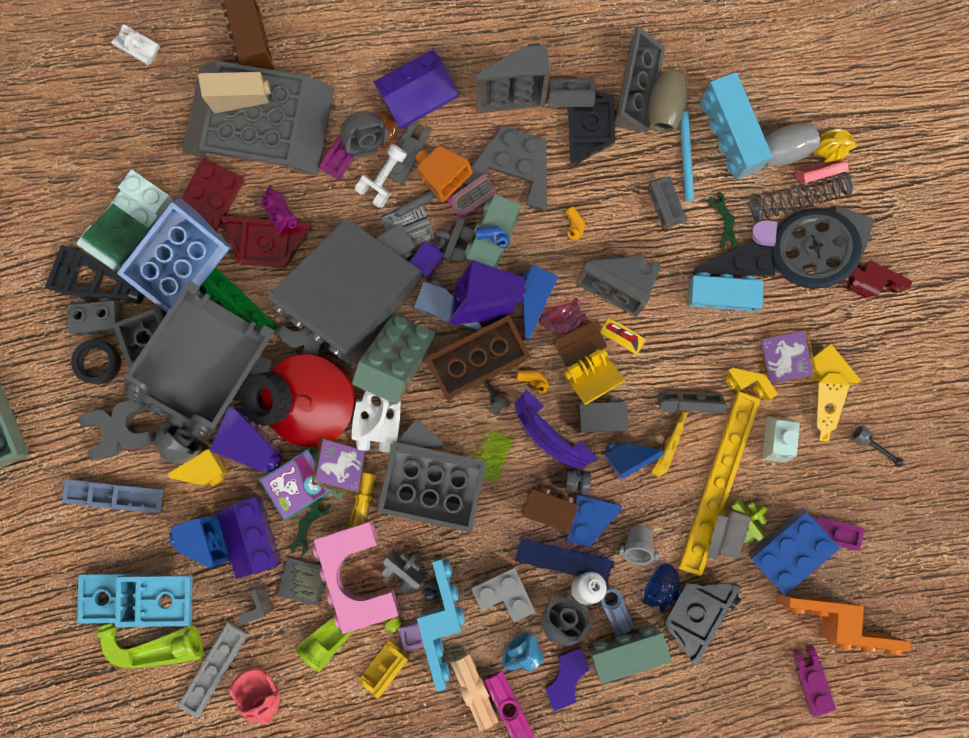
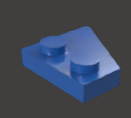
M577 495L575 504L579 506L566 541L590 547L621 511L622 506Z

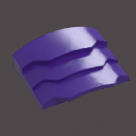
M527 389L514 403L515 412L522 428L533 443L549 457L577 469H583L586 465L597 460V457L581 441L575 442L570 446L537 414L544 406Z

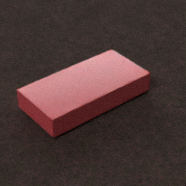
M840 159L835 162H822L796 170L795 177L797 180L807 183L849 171V167L846 161Z

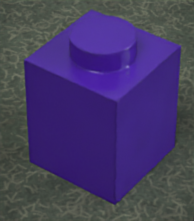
M425 241L409 263L421 270L424 278L429 281L445 259L442 253L443 249L433 242L430 245Z

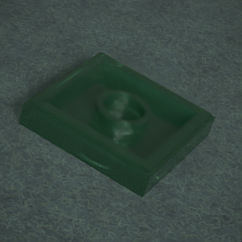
M112 204L83 234L82 239L121 266L131 256L150 229L115 204Z

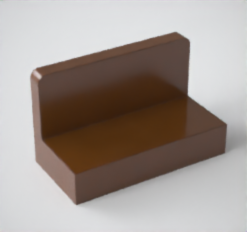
M598 320L554 341L566 367L578 362L579 359H584V356L588 357L598 348L601 350L607 347L600 332L601 326Z

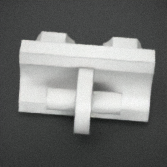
M124 24L118 36L111 42L115 47L147 66L154 61L160 48L157 43Z

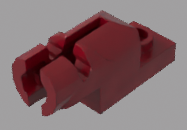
M870 260L862 264L861 268L857 265L852 274L838 283V285L846 282L848 290L865 298H874L880 295L884 286L886 290L892 293H901L908 290L913 281Z

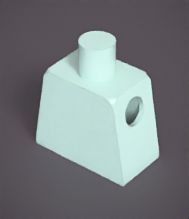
M766 416L762 460L786 463L796 457L799 422L790 418Z

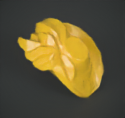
M839 128L831 129L820 136V146L812 154L825 158L824 163L835 162L846 157L849 151L856 148L858 144L848 131Z

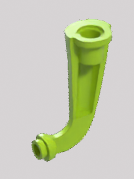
M397 616L384 620L385 629L393 634L402 624L399 620L400 617ZM333 617L299 644L295 650L305 663L319 673L354 631L342 634L341 628L338 629L336 627Z
M112 623L97 627L98 632L96 636L101 640L102 652L105 658L117 667H155L197 660L203 657L202 639L197 628L193 625L130 649L121 648L115 640L117 628Z

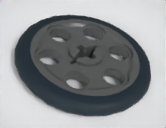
M820 208L806 209L784 220L777 228L775 246H772V261L782 277L792 284L811 289L828 288L848 278L857 268L862 254L861 237L851 221L838 212ZM819 223H825L829 229L826 232H818L815 227ZM796 229H802L806 234L802 238H795L792 232ZM840 237L845 239L846 244L843 247H836L832 241ZM813 238L814 243L817 245V247H820L819 259L817 252H815V250L812 249ZM790 249H795L799 252V256L795 259H790L786 256V252ZM830 258H836L839 260L840 265L836 268H830L826 262ZM806 264H812L816 267V271L812 274H807L802 268Z

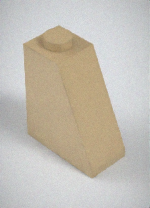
M260 72L198 74L202 98L214 114L269 103L268 94H271L270 84L268 80H264Z

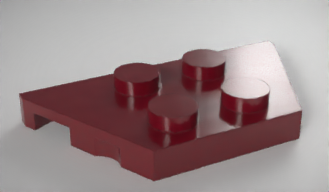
M222 216L221 218L240 265L287 268L311 229L310 223L297 222L295 228L284 227L282 232L278 233L271 220Z

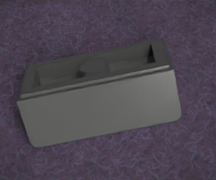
M593 78L549 79V107L594 106L596 93Z

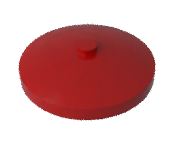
M303 353L289 357L273 368L271 372L280 374L286 380V383L291 388L290 391L293 397V404L289 415L286 416L287 418L281 422L270 424L280 437L294 445L319 447L322 446L323 439L333 441L348 428L354 416L356 396L348 374L339 364L323 355ZM264 387L262 393L263 408L270 410L273 405L272 395L269 389Z

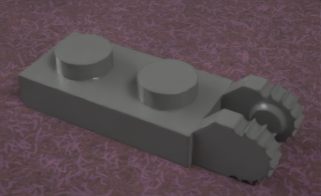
M418 121L409 125L406 134H403L397 145L407 153V156L403 162L398 161L387 176L401 185H404L416 163L417 154L424 149V143L431 132V128L425 126L418 141L412 138L418 128Z
M664 391L658 394L657 397L659 407L663 412L674 413L677 410L688 413L705 411L710 414L726 412L727 405L721 393Z

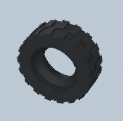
M271 371L251 375L248 379L244 380V384L240 388L239 399L241 401L240 406L244 411L243 413L250 422H254L255 425L266 426L281 422L287 418L286 416L289 415L293 404V397L290 386L280 374H275ZM262 387H267L271 392L273 405L270 410H265L261 405L259 392Z

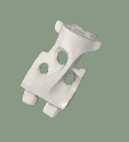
M365 390L363 399H357L352 425V440H356L358 450H370L371 441L380 442L379 451L390 453L393 441L397 442L401 400L395 404L379 397L381 404L377 406L371 399L377 395ZM389 409H392L394 411V416L392 419H388L386 417V413ZM363 411L369 414L367 419L361 417Z

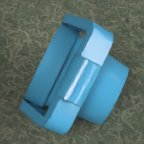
M531 631L519 634L509 644L505 645L502 661L504 668L510 671L523 668L526 672H529L543 662L545 657L537 644L536 636Z

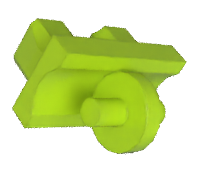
M737 498L733 501L730 509L751 516L744 543L746 544L754 539H757L759 542L764 538L763 534L765 531L756 519L761 525H764L767 520L763 514L767 509L764 505L757 508L751 502L747 505L752 512L750 513L742 501Z

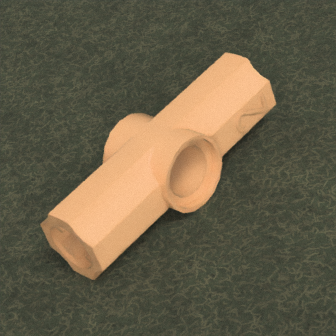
M468 653L452 660L451 665L460 683L461 694L467 707H470L479 730L492 727L499 721L490 702V695L482 676H479L472 656Z

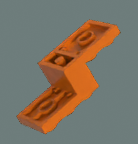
M783 593L776 594V602L782 604L783 609L798 614H805L807 610V612H812L814 615L822 616L821 636L828 639V643L834 644L838 648L852 649V646L868 652H876V649L885 650V653L901 655V651L910 652V641L892 634L862 631L864 606L847 600L786 594L784 596Z

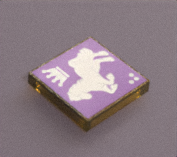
M808 329L760 339L767 376L771 384L817 376Z
M321 438L319 440L311 484L357 496L360 491L366 451Z

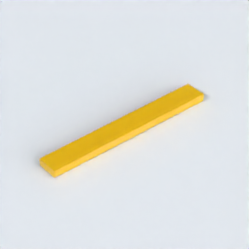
M740 391L735 395L678 569L702 577L718 515L726 505L761 400L757 397Z

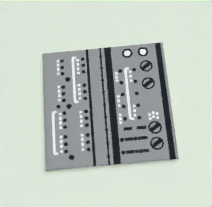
M423 206L401 217L398 216L395 209L380 215L386 232L401 223L415 246L421 245L425 241L428 242L436 239Z

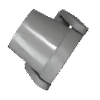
M645 526L632 527L629 530L625 547H619L618 556H622L628 562L636 565H646L658 561L659 552L655 551L653 547V531Z

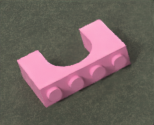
M373 521L314 540L315 545H312L316 559H320L322 568L319 569L322 581L327 582L329 588L327 598L329 604L334 605L336 611L334 621L338 629L341 628L342 634L399 616L401 611L394 589L364 598L349 593L341 582L340 569L345 558L352 553L379 544Z

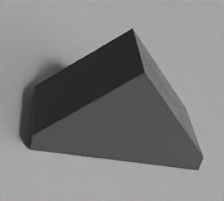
M417 419L397 441L422 448L443 446V441Z

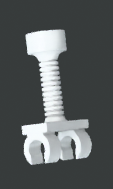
M391 144L387 151L389 158L376 180H373L368 175H362L361 180L354 189L360 195H364L370 186L377 190L379 193L375 197L373 204L378 208H382L392 194L382 184L398 161L403 162L407 156L404 150L394 144Z

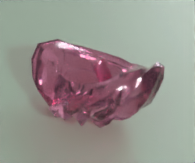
M574 298L573 302L547 312L544 316L540 317L539 322L551 332L558 334L570 333L579 327L580 322L585 319L586 313L581 314V304L578 298Z

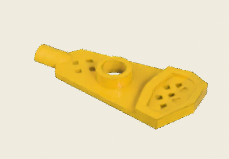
M827 372L818 381L817 428L821 430L819 441L829 442L830 432L837 427L850 386L838 372ZM826 404H833L831 410H825Z
M682 411L672 436L667 438L664 455L659 458L651 472L654 476L659 477L668 472L683 431L684 422L688 415L687 412Z

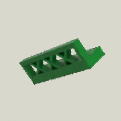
M217 267L213 269L202 283L211 301L216 303V300H218L223 308L250 324L252 322L256 323V327L262 329L265 325L275 331L278 327Z

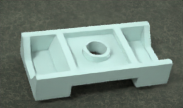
M132 169L118 188L121 191L94 227L89 225L76 243L116 272L121 269L173 201L168 194ZM126 217H131V226L128 228H123V219Z

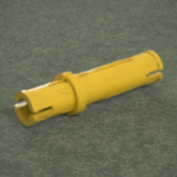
M362 472L359 491L354 494L356 498L348 528L364 523L369 502L373 499L371 495L377 475Z

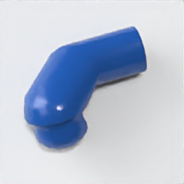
M499 226L476 228L477 240L490 239L500 248H505L509 245V235Z

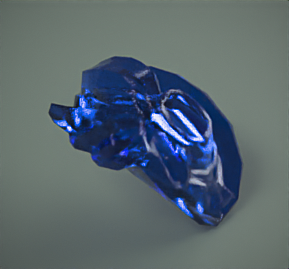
M664 563L657 568L646 585L644 599L641 600L642 603L649 607L660 606L659 610L663 611L676 600L679 595L680 578L672 565Z

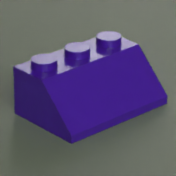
M434 49L374 81L381 101L399 129L408 126L459 97L443 62Z
M262 496L254 497L216 511L236 579L282 564Z

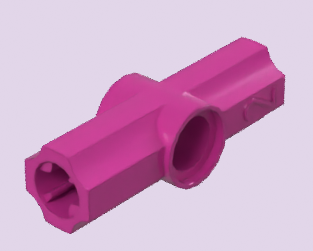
M503 671L495 672L485 678L484 682L511 737L535 738L519 705V701L515 697ZM507 703H512L516 709L513 713L509 714L503 711V706Z

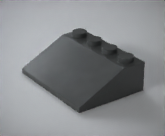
M539 43L528 44L476 74L477 113L544 107L550 75L547 45Z
M393 441L377 512L472 532L487 461Z

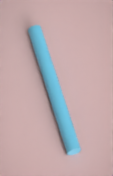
M684 111L680 121L685 202L694 201L689 112Z

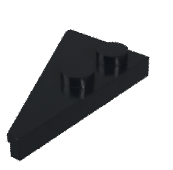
M753 240L695 267L693 275H696V273H709L710 276L729 274L733 276L773 277L775 276V266L772 261V246L760 245Z

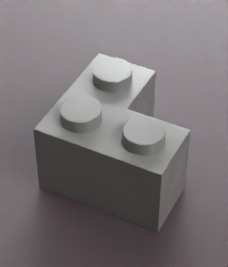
M515 566L509 567L471 586L481 611L504 601L513 622L535 613V609Z

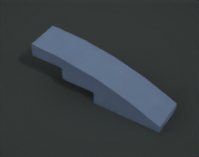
M65 479L62 503L160 513L163 489Z

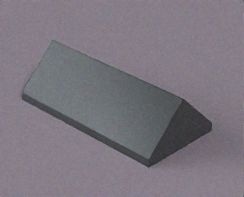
M639 27L635 28L630 42L615 115V127L646 133L650 125L648 117L650 94L654 83L660 75L665 46Z

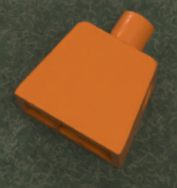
M441 146L437 147L431 154L423 149L416 156V161L420 163L417 170L422 181L442 203L473 174L467 159Z

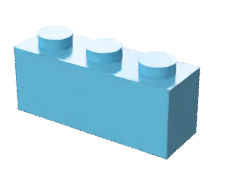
M696 273V276L689 279L688 307L757 312L762 309L764 281L756 280L754 276H743L742 279H734L733 275L729 274L710 277L709 273Z

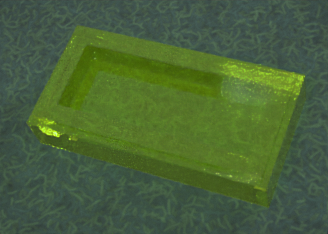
M491 431L480 459L487 461L484 479L497 483L513 439Z

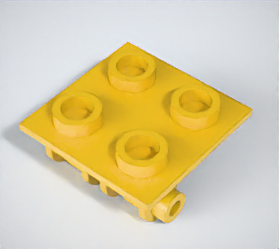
M599 348L596 349L595 352L589 355L590 358L584 356V362L579 359V364L575 363L570 367L568 366L566 367L567 370L563 372L564 377L584 405L625 382V379L607 357L608 354L604 348L601 350Z

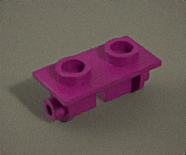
M269 185L262 197L261 204L277 232L281 233L284 227L295 228L298 220L293 212L288 210L289 206L283 194L274 191L272 186Z

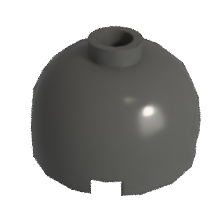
M359 111L351 114L343 122L340 131L341 141L348 154L352 153L356 158L374 154L378 151L376 147L380 143L384 145L389 136L388 129L383 121L376 114L369 111Z
M167 419L155 437V445L161 459L167 463L183 465L201 454L205 448V443L201 445L200 439L191 435V430L182 425L179 428Z
M556 596L548 603L542 615V627L546 636L552 642L563 646L574 645L581 641L589 633L592 624L591 621L589 622L587 607L576 601L573 596H567L566 598Z

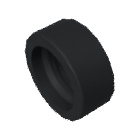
M92 339L84 341L77 346L72 354L71 365L77 378L86 383L101 385L110 382L116 377L120 371L121 359L114 346L101 340ZM92 349H102L109 357L108 368L103 374L98 376L90 375L84 369L85 356Z

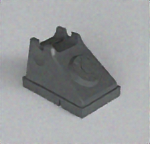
M642 254L623 258L604 256L587 262L576 285L594 295L599 291L598 297L637 317L651 297L650 293L661 265L655 261L652 264H647L645 262L646 256Z

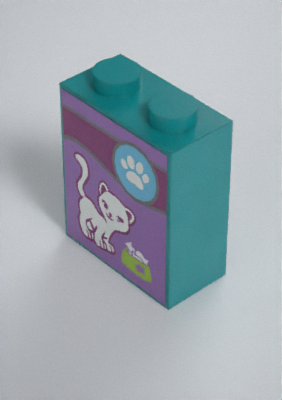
M307 449L260 479L283 520L290 519L336 490L335 486L316 481L320 459L318 451L314 452L313 449Z

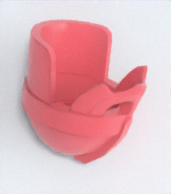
M255 667L242 672L233 680L229 687V693L238 705V708L235 710L244 719L261 724H268L272 721V717L279 707L280 692L264 668Z

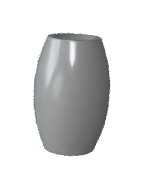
M797 123L788 125L764 137L773 156L765 167L788 165L814 152L820 146L819 133L814 124Z

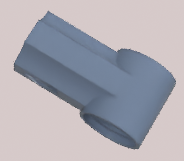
M606 585V594L614 592L615 599L611 603H605L604 596L599 602L602 604L615 635L627 633L635 626L623 602L622 595L613 586Z

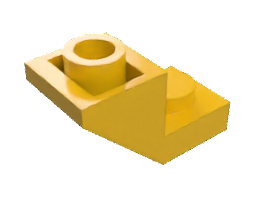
M736 368L723 372L726 376L724 378L726 384L731 389H735L736 392L753 383V391L758 398H763L764 401L771 400L778 395L764 374Z

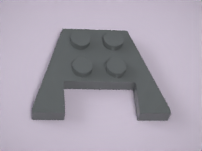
M503 126L471 167L473 174L462 185L468 186L483 174H487L488 169L533 183L526 206L545 212L547 208L546 139Z

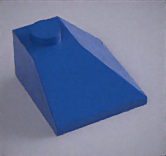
M618 441L607 446V452L602 454L616 479H623L664 455L662 450L627 442L619 444Z

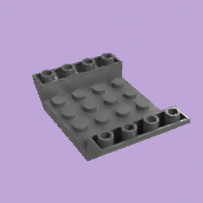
M214 61L200 66L199 74L260 72L264 80L269 81L271 94H268L269 103L214 114L202 98L198 78L183 154L206 158L207 153L292 167L295 173L318 176L334 88L306 75L221 61Z

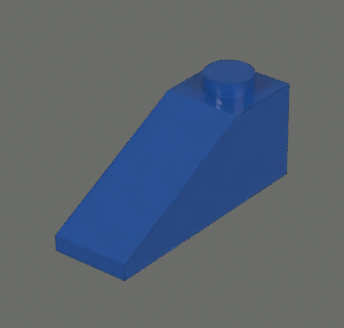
M535 265L532 266L530 271L526 269L523 274L525 278L524 288H526V295L523 299L524 341L529 342L558 279L557 275Z

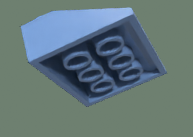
M179 198L171 202L117 274L168 313L188 281L190 280L201 286L231 247L195 209Z

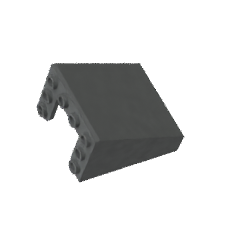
M346 218L267 298L273 302L271 308L292 324H295L300 329L303 326L311 330L308 335L319 343L325 340L330 344L328 349L344 362L350 364L352 361L358 365L390 317L398 312L424 276L421 270Z
M189 280L125 375L124 392L127 393L126 397L135 403L141 401L147 404V409L158 416L161 413L170 418L168 420L170 423L179 428L182 425L191 430V435L202 440L203 438L209 439L275 331L265 325L262 329L256 327V323L252 322L250 324L211 301L208 294H205V296L198 291L200 286Z

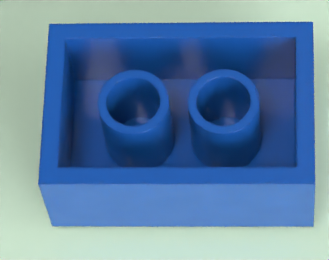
M802 507L748 554L751 560L785 596L836 553L840 547Z

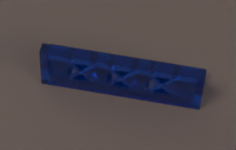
M520 538L515 562L575 576L586 572H595L601 575L606 583L609 580L610 570L614 568L615 561L609 558Z

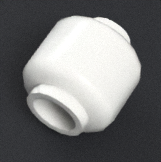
M586 572L578 575L571 586L572 595L575 600L584 605L601 601L607 589L603 577L595 572Z

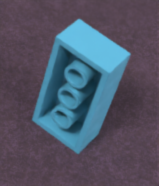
M737 72L711 81L701 97L700 103L702 110L705 113L707 112L709 116L711 131L717 135L719 150L722 154H725L728 161L726 165L729 173L737 180L761 171L773 156Z

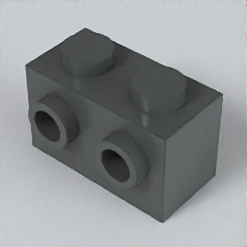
M101 298L96 303H90L88 300L75 301V305H67L69 333L75 336L115 333L113 324L123 320L122 304L113 301L112 298Z

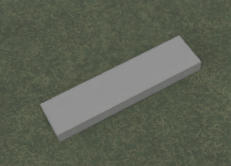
M230 621L226 623L177 705L178 708L196 719L200 717L249 635L247 631Z

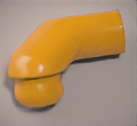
M573 206L565 212L571 221L567 236L569 239L577 241L583 236L585 221Z
M518 370L517 381L530 382L537 393L543 394L547 391L548 381L540 371Z

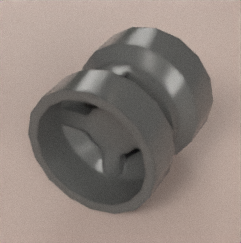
M567 469L565 492L573 493L574 491H579L581 494L589 495L591 472L583 471L576 473L575 470Z

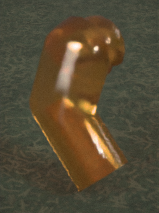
M383 112L378 117L387 127L389 136L384 145L380 143V145L388 148L397 132V127L392 116Z

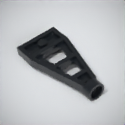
M64 245L60 246L45 285L46 289L70 297L112 298L113 300H125L138 305L142 303L145 297L144 294L120 275L88 254ZM81 266H87L95 272L91 286L85 287L75 284ZM104 276L116 280L117 283L113 292L99 290Z

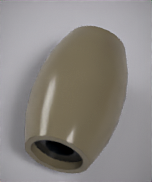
M663 71L653 85L648 104V117L650 127L655 131L662 133L674 132L683 117L687 101V85L685 76L682 73Z

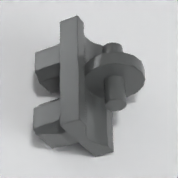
M458 218L452 235H450L452 227L446 225L444 232L436 231L435 234L440 239L438 246L442 249L445 248L447 242L449 243L444 254V261L449 263L452 260L465 262L466 255L464 254L466 249L458 246L459 241L462 239L472 242L475 236V229L466 225L465 220Z
M393 550L383 562L384 566L381 575L391 580L397 574L403 579L398 587L405 594L410 593L413 589L417 590L426 578V575L419 571L422 566L415 561L419 556L416 552L410 557L405 552L399 555Z

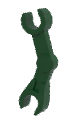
M718 192L716 195L720 199V203H715L712 197L708 199V203L712 208L718 210L725 224L724 233L720 241L721 250L725 248L726 240L731 242V250H733L737 244L733 230L735 217L731 215L725 206L724 195Z
M325 499L318 500L310 514L300 520L297 540L291 546L292 554L295 553L297 544L303 546L301 556L307 553L308 546L305 541L308 528L316 519L324 516L331 510V506L324 512L319 509L320 503Z

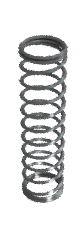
M845 171L835 174L833 177H825L824 180L818 179L816 183L813 181L808 182L807 185L801 183L798 188L792 186L790 191L783 189L781 194L775 191L772 196L766 194L764 198H752L750 200L752 217L756 222L762 221L764 210L766 218L770 219V211L765 202L767 196L771 198L773 213L778 217L779 209L774 199L775 194L780 195L782 211L787 214L788 207L782 196L784 191L789 193L790 207L795 212L797 206L791 193L793 188L797 189L799 205L804 209L805 200L800 191L801 186L806 187L807 201L810 206H813L814 198L808 187L810 183L815 185V196L818 203L821 204L823 196L817 185L818 181H823L825 198L831 201L832 195L826 183L827 178L832 179V190L836 198H840V190L845 196L851 195L853 191L851 177ZM837 175H839V176H838L839 186H838L836 180L834 179L835 176H837ZM843 181L846 185L847 191L844 188ZM834 183L838 190V196L835 193ZM825 185H826V187H827V189H828V192H829V198L827 197V194H826ZM817 189H818L819 194H820L821 202H820V200H819V198H818V195H817ZM808 191L812 199V204L809 200ZM758 199L763 201V210Z

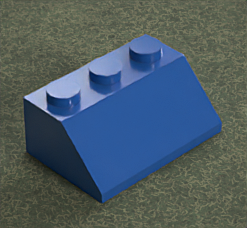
M217 515L198 518L170 527L172 532L169 535L170 542L174 548L176 547L177 552L208 568L230 561Z

